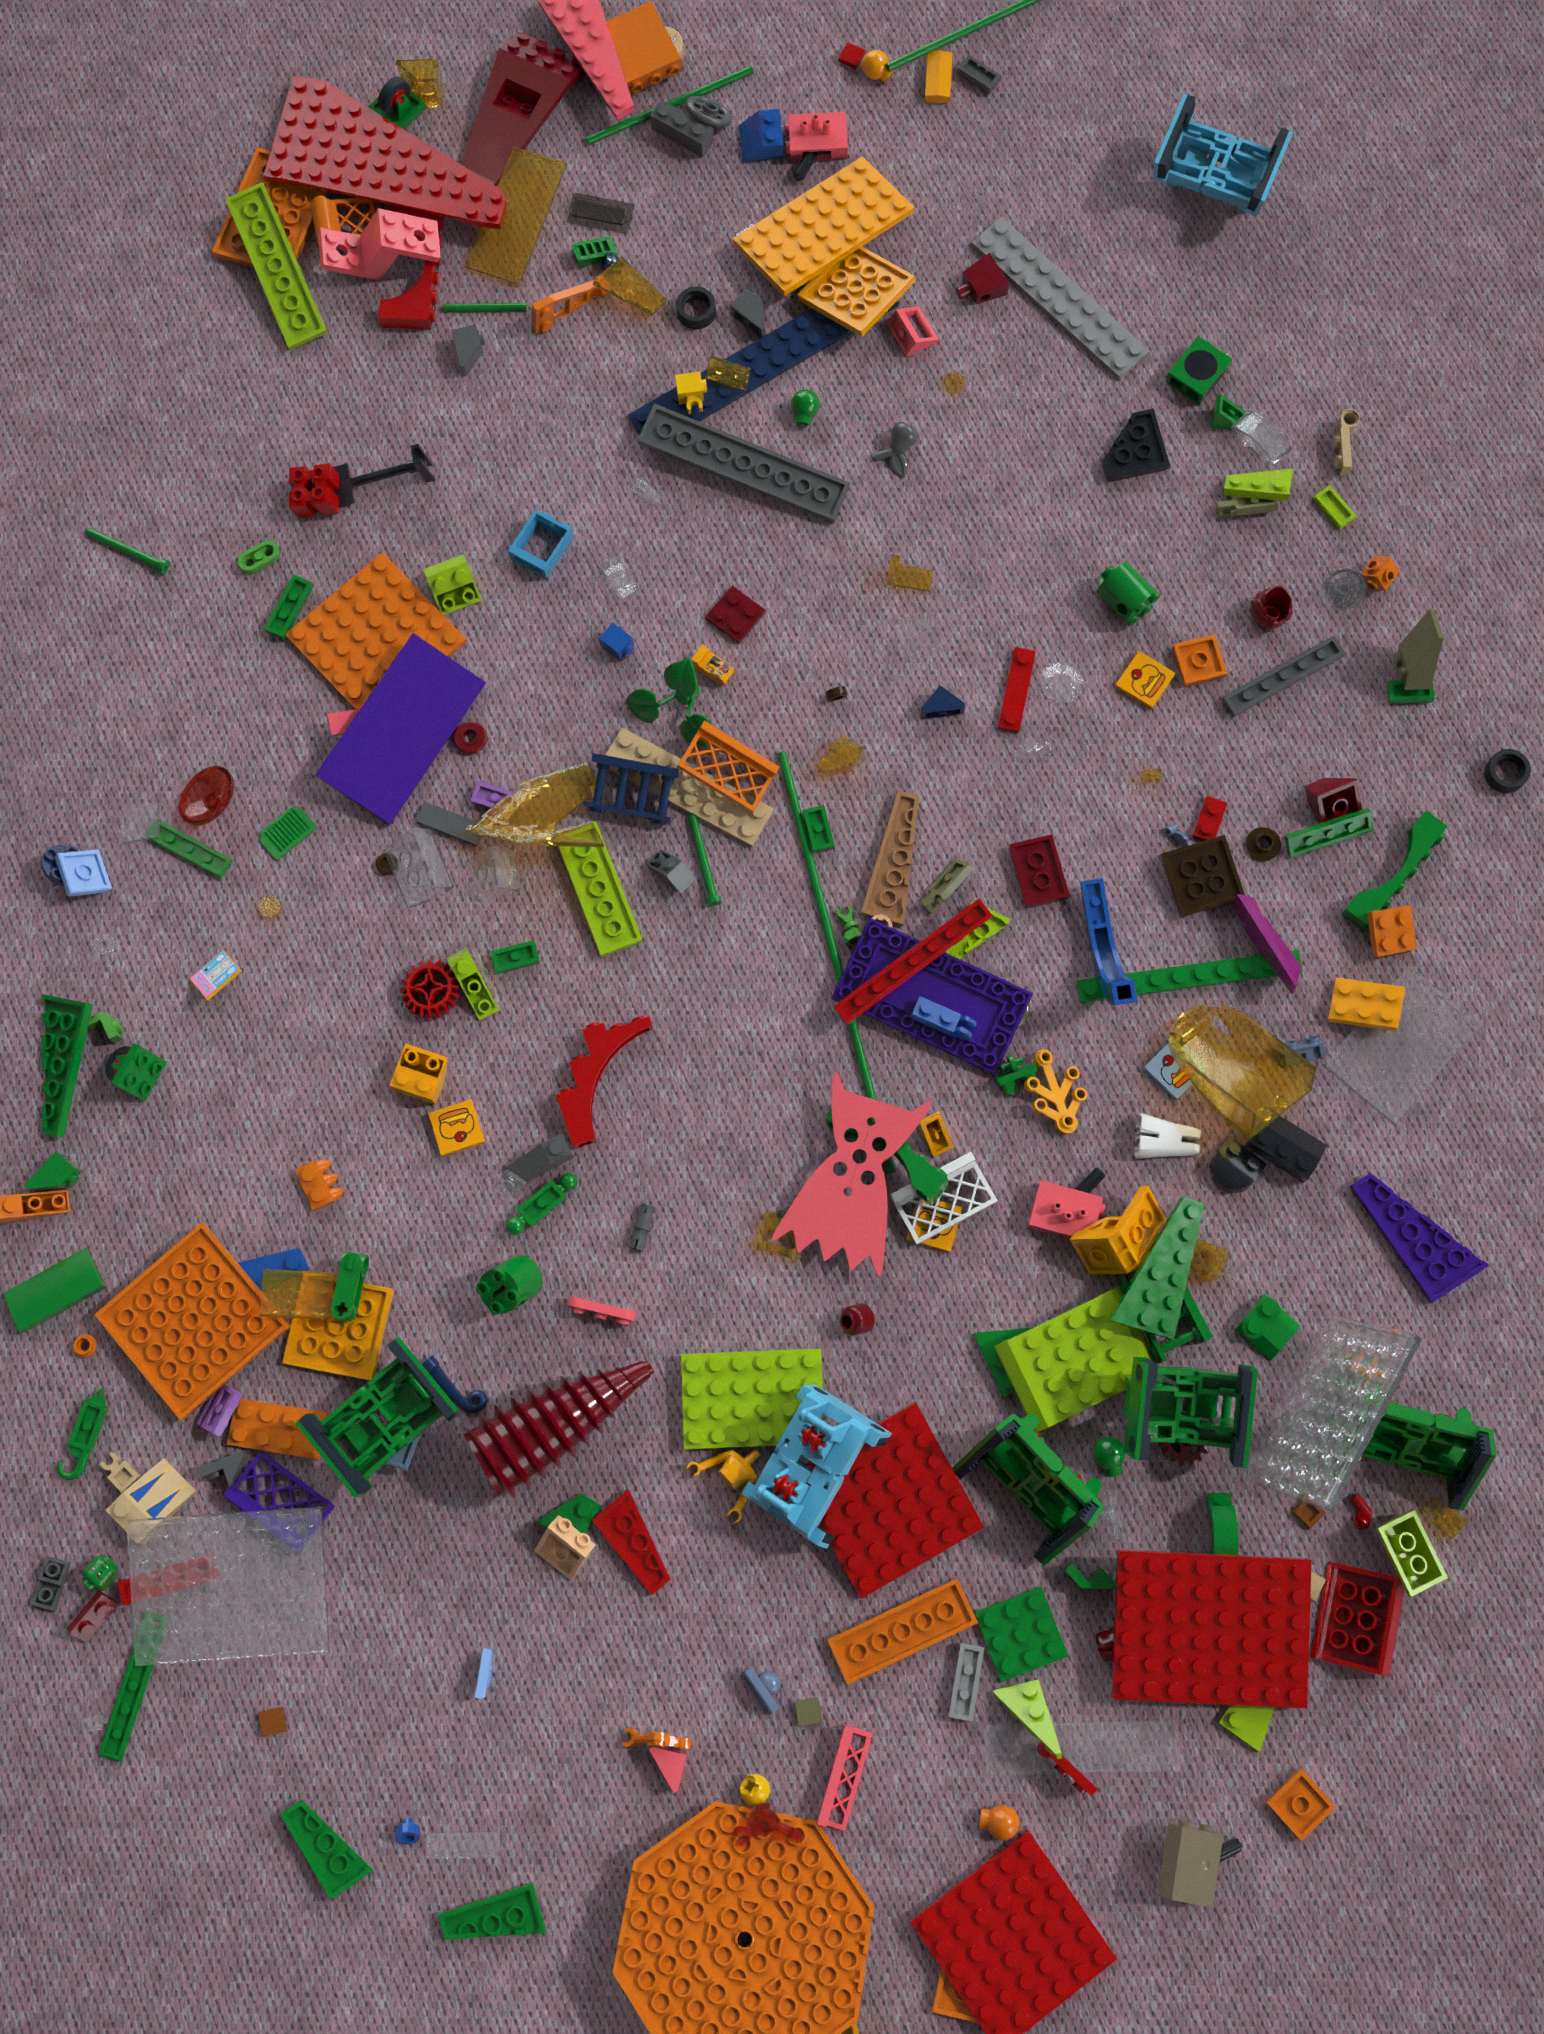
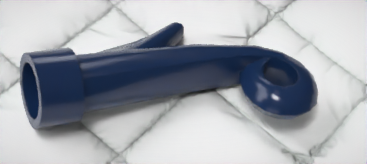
M433 1355L422 1364L450 1400L461 1409L470 1413H477L487 1406V1396L481 1390L472 1391L467 1399H465L439 1366L440 1363ZM475 1396L480 1398L478 1405H472V1400Z

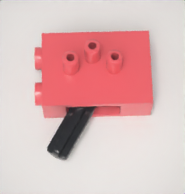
M846 112L788 115V123H784L785 137L789 136V141L785 142L786 155H790V162H799L793 173V177L797 181L805 179L814 161L848 159Z
M1097 1167L1094 1168L1074 1189L1040 1180L1027 1227L1070 1239L1074 1233L1097 1222L1098 1217H1103L1105 1204H1102L1103 1197L1090 1194V1192L1105 1178L1103 1171Z

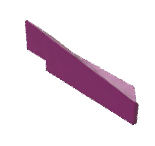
M1241 894L1236 895L1234 910L1244 922L1246 933L1289 992L1293 994L1299 978L1301 964L1266 917H1263L1255 899Z

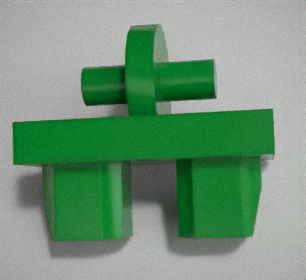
M1010 1054L1006 1056L1007 1063L1000 1065L1002 1071L1010 1070L993 1076L994 1080L1000 1085L1003 1092L1009 1095L1017 1091L1014 1080L1021 1078L1024 1085L1027 1079L1036 1077L1035 1072L1038 1071L1036 1064L1033 1065L1032 1062L1021 1065L1024 1063L1022 1057L1014 1060ZM1032 1081L1029 1082L1030 1086L1035 1085Z

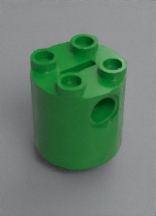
M1124 562L1118 567L1109 566L1100 575L1096 594L1129 627L1138 620V615L1144 617L1152 609L1150 604L1155 603L1161 596L1128 562Z
M515 1255L486 1271L480 1278V1282L476 1285V1291L492 1314H505L534 1298L541 1291L543 1283L542 1273L532 1259L524 1255Z

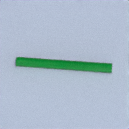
M527 303L443 304V311L524 312L527 311Z

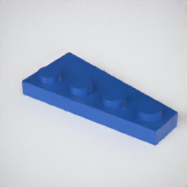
M301 1248L238 1262L263 1293L310 1269Z

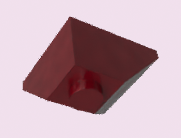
M1323 778L1305 786L1308 804L1318 824L1362 810L1356 778Z

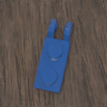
M919 996L910 1017L949 1036L953 1035L967 1041L972 1037V1032L968 1029H974L977 1025L974 1019L966 1015L961 1016V1014Z

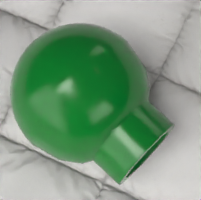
M803 389L796 392L792 397L791 409L795 414L794 423L810 426L811 418L817 414L820 408V401L813 391Z
M1104 1437L1098 1440L1093 1448V1458L1096 1464L1103 1468L1105 1477L1121 1475L1123 1473L1122 1464L1125 1460L1123 1444L1113 1437Z

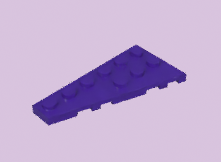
M1369 1173L1349 1186L1430 1303L1438 1300L1490 1266L1484 1260L1476 1257L1466 1246L1463 1247L1454 1240L1453 1236L1426 1215L1414 1209L1413 1205L1396 1195L1391 1188L1373 1174Z

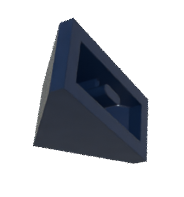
M939 685L922 706L920 717L921 719L964 714L965 703Z

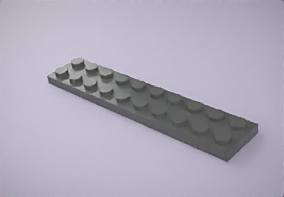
M655 403L637 440L638 444L832 523L835 522L850 487V482Z

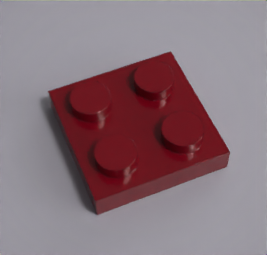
M732 585L705 616V619L740 644L763 617L766 610Z

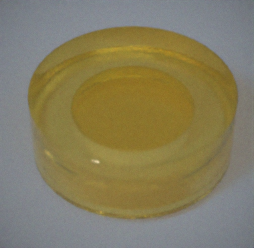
M951 372L945 376L944 388L949 393L956 394L964 389L965 378L962 374Z
M1158 768L1147 769L1140 772V777L1143 782L1158 781L1163 778L1162 769Z
M269 895L262 898L259 903V910L266 918H276L282 912V903L277 897Z

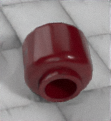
M863 1303L847 1306L842 1311L840 1317L841 1327L851 1336L868 1333L873 1329L875 1323L872 1309Z

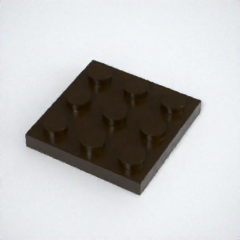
M1225 834L1160 854L1180 918L1235 902L1236 895L1238 894L1245 895Z

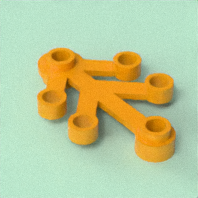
M1045 1049L1039 1050L1033 1056V1064H1036L1037 1068L1043 1070L1050 1090L1040 1085V1081L1036 1077L1027 1079L1024 1086L1027 1091L1034 1092L1055 1104L1057 1111L1049 1108L1046 1100L1042 1098L1032 1103V1109L1035 1113H1041L1055 1121V1126L1059 1132L1070 1134L1077 1128L1078 1122L1075 1114L1080 1103L1087 1098V1091L1081 1087L1075 1089L1072 1092V1101L1068 1109L1064 1100L1073 1081L1079 1077L1080 1072L1075 1066L1067 1068L1059 1088L1051 1066L1053 1061L1052 1054ZM1042 1055L1047 1058V1061L1042 1059ZM1070 1070L1075 1073V1077L1070 1076ZM1030 1081H1032L1035 1084V1088H1032L1030 1086ZM1077 1092H1081L1083 1097L1079 1098ZM1037 1103H1040L1043 1108L1039 1109ZM1065 1118L1070 1121V1125L1065 1123Z

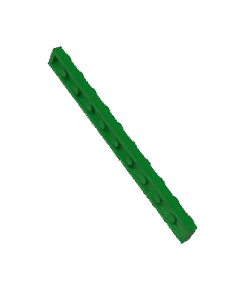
M1292 950V954L1301 964L1299 950ZM1263 955L1125 973L1130 980L1134 979L1136 995L1278 976ZM1097 977L1076 981L1080 1003L1106 1000Z

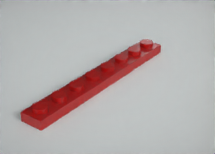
M980 898L834 1005L835 1010L848 1025L991 919L993 915Z

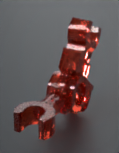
M762 1803L755 1807L752 1814L755 1815L760 1812L758 1817L747 1820L746 1827L737 1826L733 1830L734 1835L740 1831L746 1835L745 1839L739 1842L740 1846H745L751 1836L755 1839L766 1832L775 1831L798 1843L803 1832L780 1822L776 1813L769 1810L770 1803Z

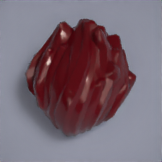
M1282 586L1264 589L1261 593H1257L1255 598L1250 601L1251 607L1249 612H1251L1253 620L1259 628L1266 632L1281 627L1285 621L1290 620L1293 614L1292 598Z

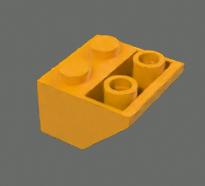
M405 1043L389 1086L396 1092L436 1105L445 1082L449 1058Z

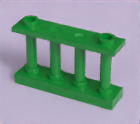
M1122 1275L1117 1279L1119 1283L1116 1286H1119L1124 1295L1131 1283L1127 1281L1125 1275ZM1187 1285L1179 1320L1189 1318L1193 1326L1190 1327V1331L1161 1345L1155 1335L1144 1332L1151 1345L1149 1350L1154 1360L1158 1359L1159 1363L1167 1360L1164 1353L1193 1339H1199L1203 1343L1213 1338Z

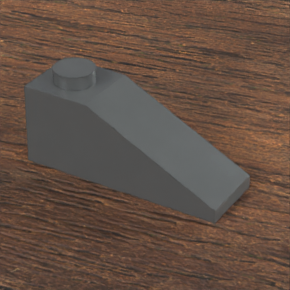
M561 1133L540 1144L503 1170L512 1188L515 1189L573 1159L574 1156Z

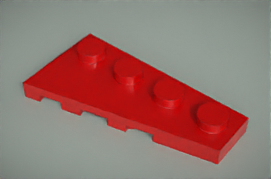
M628 1489L592 1521L653 1595L671 1578Z

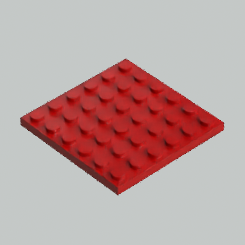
M916 1402L909 1404L877 1423L892 1433L886 1446L872 1447L866 1442L864 1443L848 1474L843 1475V1483L819 1523L821 1528L834 1536L830 1544L860 1599L984 1528ZM811 1461L806 1464L812 1469H814L816 1466V1464H814Z
M1029 1830L1008 1844L910 1920L985 2034H1024L1118 1960Z

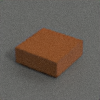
M1309 1495L1292 1511L1308 1529H1311L1326 1513Z
M284 1707L258 1712L262 1737L288 1731Z

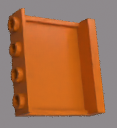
M652 1L606 21L630 95L639 93L641 90L651 85H656L671 76H676L683 71L681 57Z

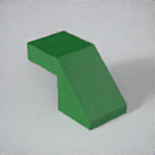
M1071 1563L1063 1569L1064 1573L1079 1588L1115 1589L1116 1582L1103 1568H1099L1088 1580Z

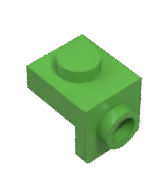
M100 1012L91 1017L92 1019L88 1025L91 1029L96 1030L103 1026L108 1038L112 1042L117 1043L123 1040L120 1033L124 1031L118 1020L114 1021L113 1016L108 1012Z

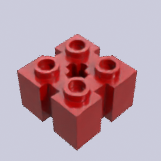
M330 463L314 465L313 470H309L306 466L289 468V484L294 488V491L289 492V508L298 518L315 516V511H319L322 515L339 514V497L334 493V490H339V473Z

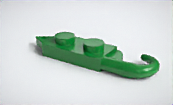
M104 1389L98 1390L92 1397L83 1402L68 1443L69 1452L79 1458L73 1472L67 1473L63 1470V1462L61 1460L57 1464V1472L65 1480H74L80 1477L86 1468L91 1452H93L109 1409L106 1406Z

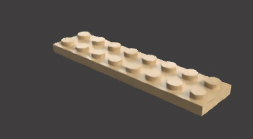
M624 728L620 730L606 753L607 756L677 768L681 760L677 756ZM685 761V763H684L685 765H687L688 767H690V768H692V769H693V768H697V767L693 766L692 764H690V763H688V762H686V761ZM610 766L609 771L617 775L620 774L618 767ZM631 770V774H628V781L639 787L641 781L640 771ZM684 771L681 772L680 778H675L674 782L671 783L669 803L690 814L696 815L697 818L751 847L754 846L774 812V808L760 801L754 812L750 813ZM705 772L706 778L710 780L717 779L716 777ZM653 774V777H650L648 791L660 797L663 783L662 775ZM723 782L726 790L729 792L736 791L735 787ZM746 793L742 794L744 801L752 805L755 801L754 798Z

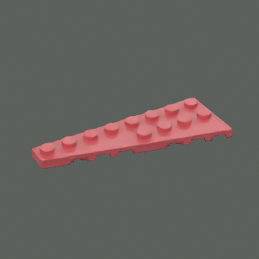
M537 0L539 6L617 121L635 111L600 1Z

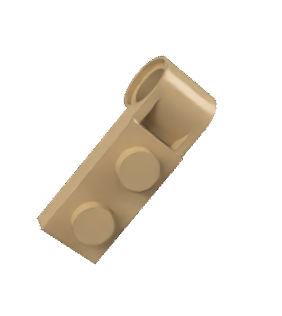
M1347 409L1342 412L1336 426L1337 436H1334L1333 448L1337 449L1338 453L1335 457V468L1339 469V476H1348L1352 468L1350 435L1354 433L1360 421L1359 413L1353 409Z

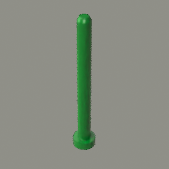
M91 528L85 530V534L88 537L156 567L157 571L163 575L166 574L170 567V561L166 559H156Z
M690 814L688 819L708 894L706 903L708 907L720 905L722 899L716 893L696 815Z

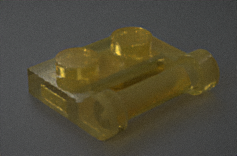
M765 1209L753 1249L770 1251L789 1257L791 1261L798 1262L800 1253L797 1252L796 1244L795 1248L791 1249L764 1240L765 1234L773 1236L784 1217L783 1214ZM793 1230L780 1237V1239L796 1243Z

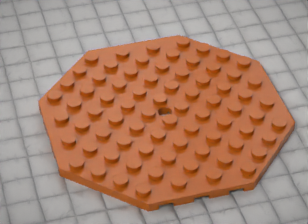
M715 1801L633 1861L612 1973L650 2034H841L857 2022L859 2018L874 1905L816 1820ZM742 1932H747L751 1936V1944L746 1948L741 1947L737 1941L738 1935Z

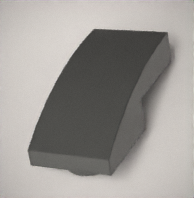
M49 1556L46 1557L38 1577L40 1582L31 1602L33 1607L56 1612L69 1572L70 1562Z

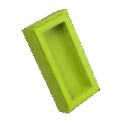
M1331 485L1312 498L1338 530H1341L1357 517Z

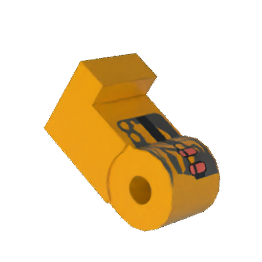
M703 644L691 659L696 670L721 685H725L735 671L729 663L711 653L709 648Z

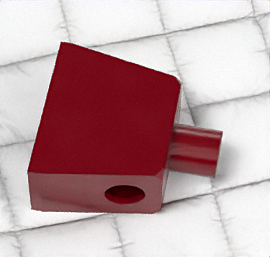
M988 253L963 272V285L956 288V293L960 300L971 295L974 302L980 304L1007 295L1009 282L992 255Z

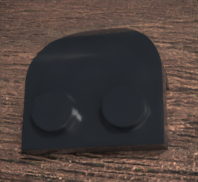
M1230 1136L1212 1158L1209 1168H1211L1213 1174V1182L1220 1189L1228 1193L1233 1191L1244 1192L1258 1178L1267 1163Z

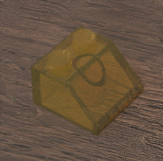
M438 59L396 60L399 75L407 81L411 92L423 100L428 107L433 108L443 105L444 83Z

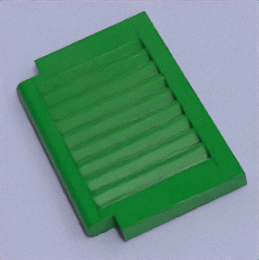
M292 805L259 832L262 836L259 841L278 861L318 827L301 807L296 809Z

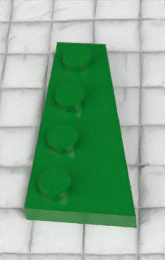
M534 1882L438 1914L444 1940L547 1933Z

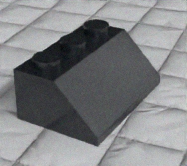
M1267 1108L1244 1146L1304 1183L1312 1175L1327 1145Z

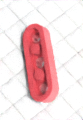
M571 1296L567 1306L571 1307V1312L584 1315L585 1311L592 1312L595 1318L607 1320L608 1316L616 1318V1323L628 1326L630 1322H635L637 1314L627 1309Z

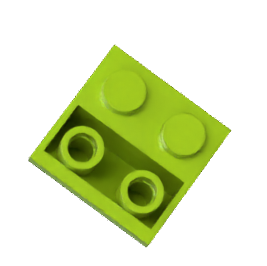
M463 554L423 569L438 608L443 615L482 601Z

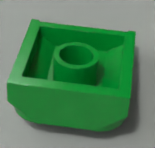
M1264 1294L1234 1330L1271 1361L1292 1338L1300 1325L1280 1308L1274 1299Z

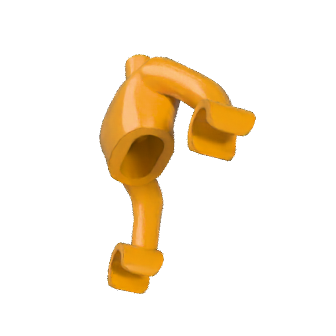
M754 1449L743 1458L734 1450H730L700 1463L691 1462L685 1470L690 1466L695 1467L697 1472L692 1476V1478H695L700 1471L725 1462L718 1471L721 1478L733 1490L745 1485L734 1508L726 1516L728 1517L731 1513H736L738 1518L733 1523L736 1524L741 1520V1510L748 1500L742 1493L748 1482L756 1484L757 1476L751 1464L761 1455Z

